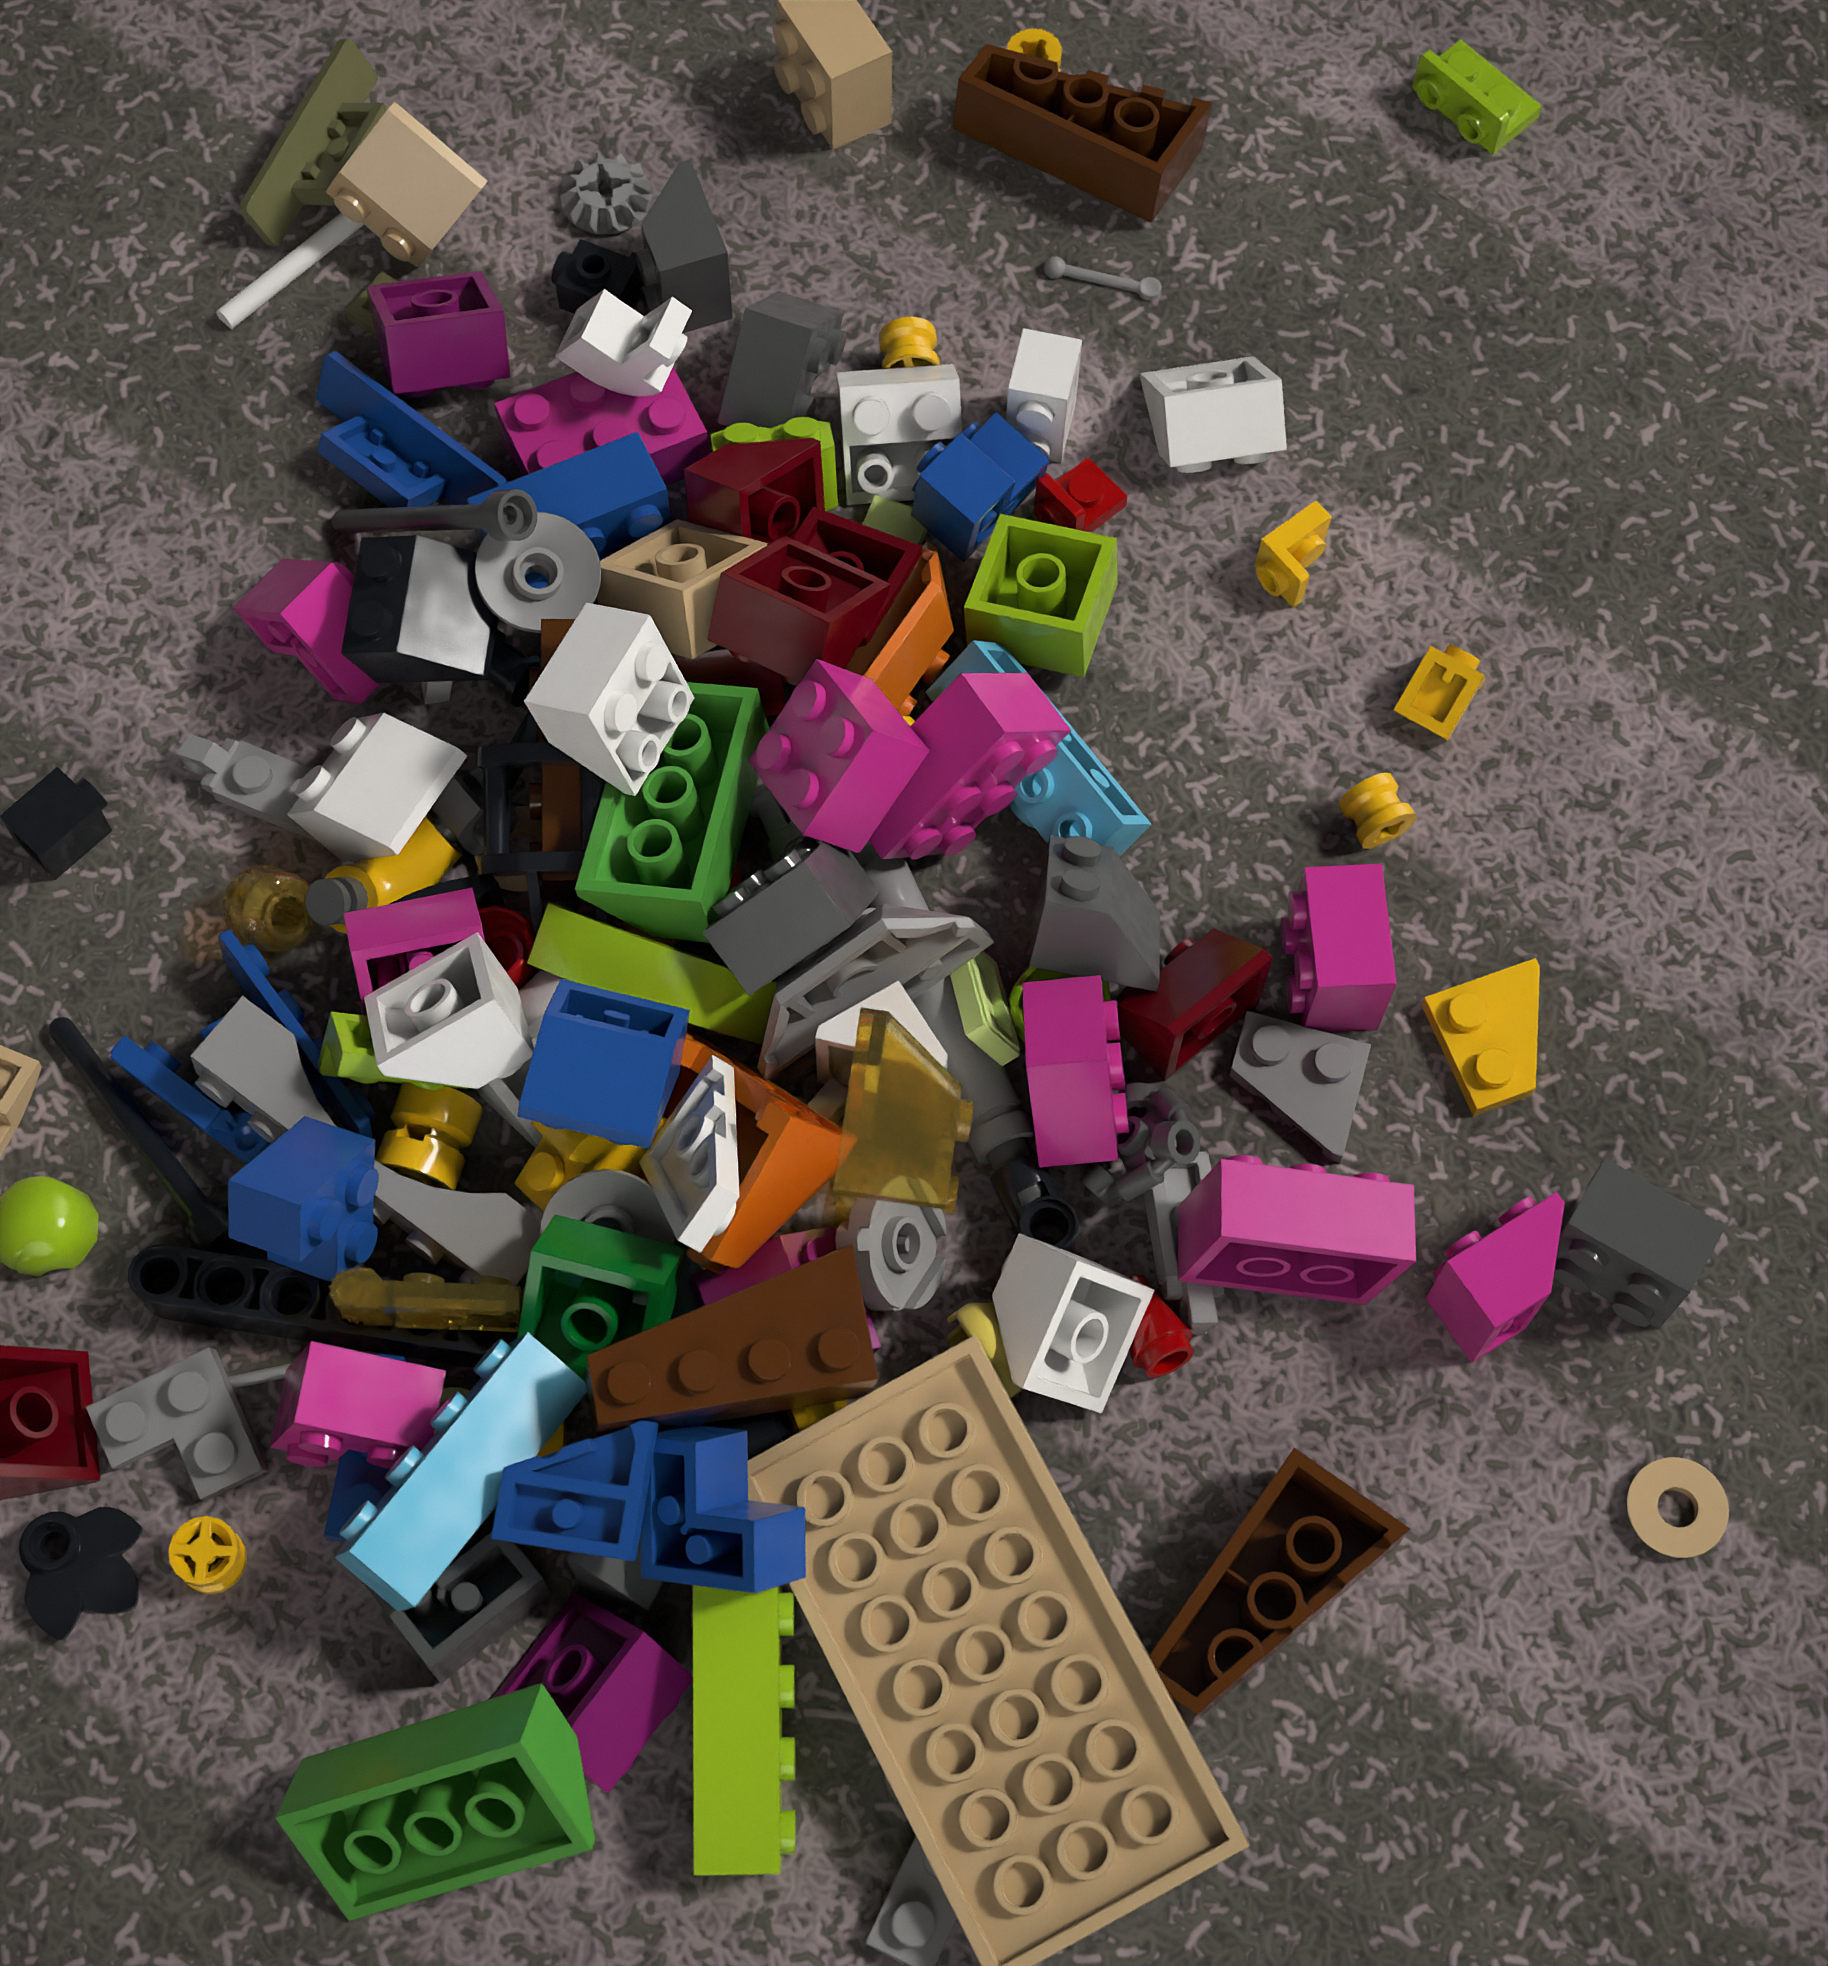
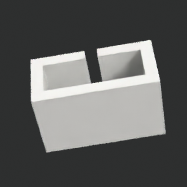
M1023 328L1008 387L1007 422L1048 457L1050 461L1061 463L1076 404L1082 340Z

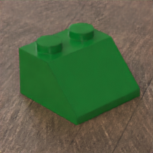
M554 1214L531 1250L517 1338L530 1333L585 1381L584 1371L587 1355L670 1321L685 1248Z

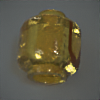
M261 864L248 867L234 876L225 889L222 902L224 921L236 937L245 943H253L256 948L276 953L294 949L307 939L315 927L316 922L309 916L305 904L306 892L310 885L297 874L276 866Z

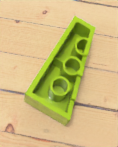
M693 1585L694 1875L781 1874L782 1854H796V1811L782 1810V1781H795V1737H782V1708H795L794 1665H782V1636H794V1593H782V1585L757 1593Z

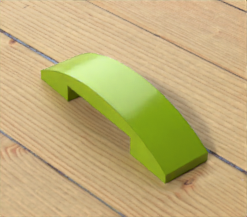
M549 901L527 964L572 982L690 1010L688 1019L690 1024L763 1045L777 980L773 979L749 996L727 965L611 926L610 922Z

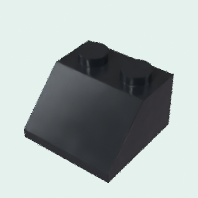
M418 535L362 537L341 654L376 683L488 680L498 617L486 606L477 588L475 580L477 552Z

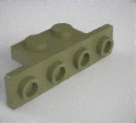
M339 39L238 206L240 214L266 245L279 246L303 205H335L334 199L326 193V190L388 109L384 103H364L376 84L378 75L351 39Z

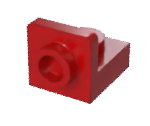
M1087 457L1056 481L1048 473H1045L1036 480L1034 511L1039 522L1092 533L1126 507L1128 495Z

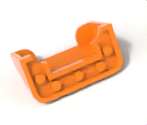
M687 1029L679 1076L663 1117L667 1120L669 1119L712 1055L734 1067L739 1198L736 1201V1210L727 1228L718 1236L712 1235L701 1253L691 1247L686 1252V1255L697 1264L721 1274L725 1266L740 1268L845 1165L858 1140L721 1047ZM642 1169L638 1177L649 1183Z

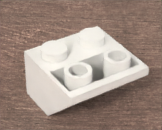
M954 364L836 372L847 505L872 503L875 495L895 502L914 500L915 493L912 491V488L920 475L916 470L919 462L935 444L941 442L947 447L960 432L962 433L960 383Z
M586 603L524 702L549 743L623 793L636 796L648 774L658 764L660 754L678 724L686 717L690 704L695 697L650 615Z

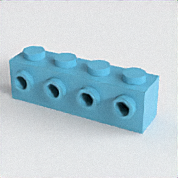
M973 640L926 693L934 702L960 673L1027 672L1003 643ZM1053 705L1072 731L1055 747L1058 753L1051 763L1034 774H1028L1014 788L1017 794L1010 803V807L1023 823L1035 828L1047 844L1050 835L1063 838L1082 836L1096 841L1099 845L1113 847L1120 857L1152 824Z
M530 1333L524 1334L509 1344L499 1339L483 1355L473 1369L481 1377L466 1397H463L458 1391L455 1392L441 1406L429 1423L437 1430L434 1436L421 1451L412 1445L401 1455L385 1476V1479L392 1484L388 1492L376 1506L368 1500L365 1501L339 1532L347 1542L334 1558L398 1612L413 1608L418 1604L497 1505L503 1468L535 1457L587 1392L586 1382Z

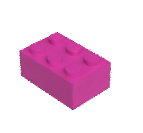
M672 367L662 391L652 396L621 394L592 382L576 371L494 403L501 439L520 477L637 431L665 486L684 479L685 468L709 455L707 431L674 367Z
M960 673L910 726L930 751L868 841L881 859L910 857L915 860L926 855L945 854V856H952L959 853L975 839L976 833L974 829L987 816L1000 812L1014 800L1017 794L1014 788L1028 774H1034L1042 770L1053 761L1058 753L1055 747L1072 730L1028 673Z
M1235 1155L1220 1159L1178 1206V1281L1366 1305L1416 1262L1414 1185L1390 1182L1386 1175L1380 1173H1360L1351 1177L1326 1173L1325 1168L1314 1164H1298L1285 1168L1263 1165L1262 1160L1254 1156Z

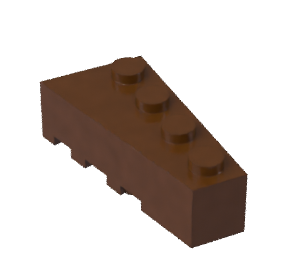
M853 1244L587 1355L584 1376L594 1438L628 1428L630 1424L642 1420L658 1423V1431L861 1398L869 1394L878 1381V1374Z
M1296 1448L1291 1451L1149 1655L1187 1728L1192 1726L1393 1551L1410 1530L1408 1526Z

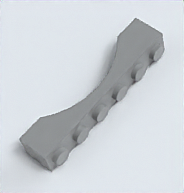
M244 996L237 1001L191 1055L196 1074L200 1076L195 1082L196 1085L221 1106L227 1107L233 1101L252 1116L247 1123L271 1144L304 1116L335 1126L317 1101L302 1068L295 1035ZM374 1160V1168L379 1174L378 1187L373 1203L374 1222L383 1226L390 1219L406 1231L409 1235L405 1239V1243L427 1262L436 1265L440 1259H443L459 1271L462 1275L457 1281L467 1292L511 1299L516 1298L526 1285L531 1250L540 1238L541 1220L506 1193H466L435 1188L399 1175Z

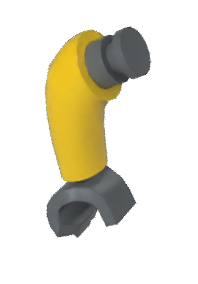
M477 768L463 778H451L430 808L437 817L434 819L427 813L398 855L363 859L356 864L339 866L329 872L324 879H319L312 883L306 892L305 898L306 910L311 919L321 925H330L337 932L347 934L343 913L387 905L408 894L438 884L463 855L461 849L456 844L457 841L465 850L473 855L484 853L483 769ZM509 789L511 833L520 821L511 804L513 793Z

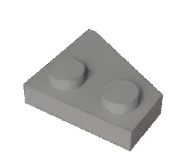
M1247 1011L1229 1076L1249 1093L1260 1096L1269 1103L1272 1112L1290 1127L1295 1125L1323 1149L1322 1154L1330 1161L1341 1163L1371 1044Z

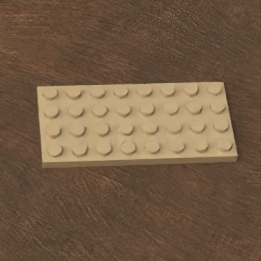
M975 1335L748 1460L749 1501L805 1507L806 1578L790 1582L789 1584L981 1966H1034L1251 1846L985 1350Z

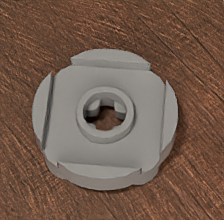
M900 1176L872 1178L857 1196L849 1220L843 1221L839 1225L835 1238L836 1250L853 1244L865 1305L873 1311H897L920 1308L933 1297L944 1274L946 1258H935L937 1249L936 1236H947L946 1224L941 1205L934 1192L926 1183L918 1179H905Z

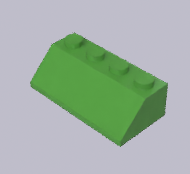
M686 682L695 698L690 704L686 717L678 724L660 754L658 764L648 774L636 796L625 794L606 781L575 891L578 897L652 937L710 943L702 932L719 917L712 907L728 895L759 776L748 761L757 749L762 737L769 731L758 688Z
M542 1683L303 1758L275 1816L278 1823L348 1921L592 1850L595 1842L578 1738Z

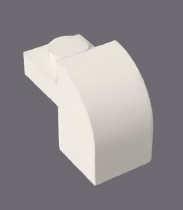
M604 289L577 309L555 357L592 382L606 387V389L631 396H652L662 391L675 361L686 345L687 336L682 332L692 310L671 297L646 316H642Z

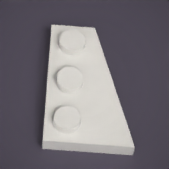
M714 1055L708 1060L651 1143L650 1148L647 1149L639 1161L677 1240L700 1253L712 1235H720L730 1224L736 1210V1201L739 1198L734 1067Z

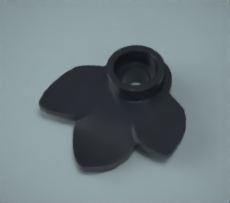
M98 1507L78 1517L65 1512H48L38 1516L29 1523L22 1533L19 1542L21 1562L27 1571L31 1573L25 1590L24 1602L29 1614L43 1631L58 1640H65L74 1629L83 1609L100 1614H120L130 1611L137 1606L139 1602L138 1578L132 1566L122 1556L138 1541L143 1532V1528L137 1521L120 1509ZM55 1536H64L67 1540V1549L64 1554L56 1559L46 1558L44 1552L46 1543Z

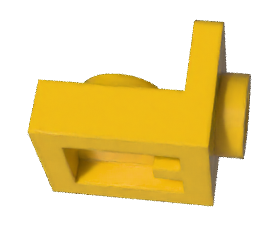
M1317 500L1261 539L1254 565L1258 580L1263 588L1272 596L1277 597L1281 595L1293 608L1303 601L1309 581V574L1304 568L1315 562L1327 546L1324 541L1332 516Z
M1450 643L1444 652L1430 645L1396 704L1394 712L1449 741L1478 689L1481 690L1486 681L1485 675L1476 671L1481 660Z

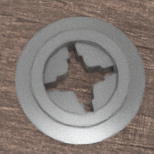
M597 151L593 161L583 163L576 160L573 172L570 175L562 176L561 205L567 218L578 228L599 235L617 234L634 227L647 214L652 200L651 184L645 177L640 163L633 165L627 163L621 153L614 159H604ZM601 179H606V183H609L610 188L613 190V197L610 198L611 205L606 206L605 199H602L601 194L598 192V185L601 184Z

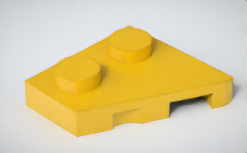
M1536 958L1424 997L1421 1006L1473 1117L1530 1097L1536 1089L1540 965Z

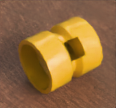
M404 1082L401 1085L390 1116L397 1128L387 1131L383 1135L375 1160L404 1177L435 1188L455 1191L465 1164L464 1156L460 1153L459 1148L468 1147L472 1143L483 1109L475 1099L454 1088L444 1087L439 1090H427L417 1087L412 1083Z

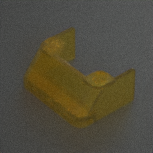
M860 1008L833 1194H838L833 1224L836 1232L843 1221L849 1220L857 1197L942 1209L943 1214L954 1215L959 1176L951 1175L955 1141L968 1142L974 1101L961 1099L962 1085L889 1011Z

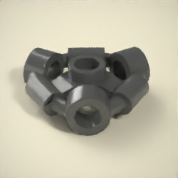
M1139 1082L1128 1084L1124 1090H1119L1118 1093H1125L1129 1132L1116 1133L1118 1159L1122 1160L1126 1173L1117 1178L1108 1170L1114 1161L1092 1163V1166L1080 1178L1081 1182L1111 1208L1121 1197L1131 1201L1164 1181V1173L1173 1165L1190 1164L1198 1156L1200 1136L1196 1127L1189 1122L1192 1110L1172 1089L1161 1088L1157 1091L1155 1087ZM1175 1137H1176V1140H1177V1146H1176V1148H1175V1142H1174Z

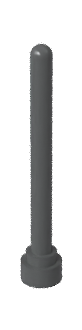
M497 490L492 492L482 504L339 510L333 515L331 523L334 530L340 534L484 529L492 538L498 541H521L528 538L536 527L537 508L532 497L523 490Z

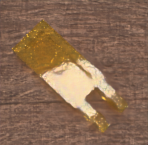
M350 1268L347 1271L343 1269V1272L340 1274L336 1273V1277L331 1279L332 1284L329 1286L331 1293H329L330 1297L341 1312L344 1319L347 1318L349 1323L353 1321L358 1325L359 1322H363L364 1325L398 1328L518 1332L524 1299L519 1285H512V1282L506 1278L489 1275L476 1276L471 1279V1284L444 1283L443 1278L427 1273L407 1274L404 1276L403 1281H382L371 1268H359L357 1271H353Z

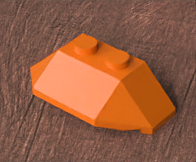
M928 541L923 545L922 556L866 646L857 648L845 669L872 679L901 716H908L918 702L909 694L919 679L929 685L950 657L941 648L954 631L938 551Z

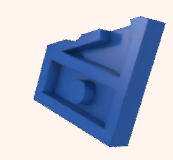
M642 1420L630 1424L628 1428L595 1439L588 1438L562 1447L559 1451L541 1457L535 1456L505 1466L502 1473L491 1539L636 1561L659 1424Z

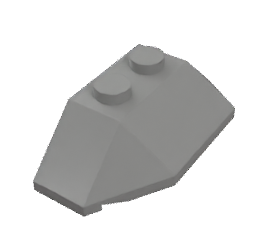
M884 903L877 908L865 909L852 926L796 963L792 969L778 978L757 1066L764 1078L783 1088L795 1084L817 1068L815 1036L820 1024L898 980L913 1001L995 942L989 933L970 917Z

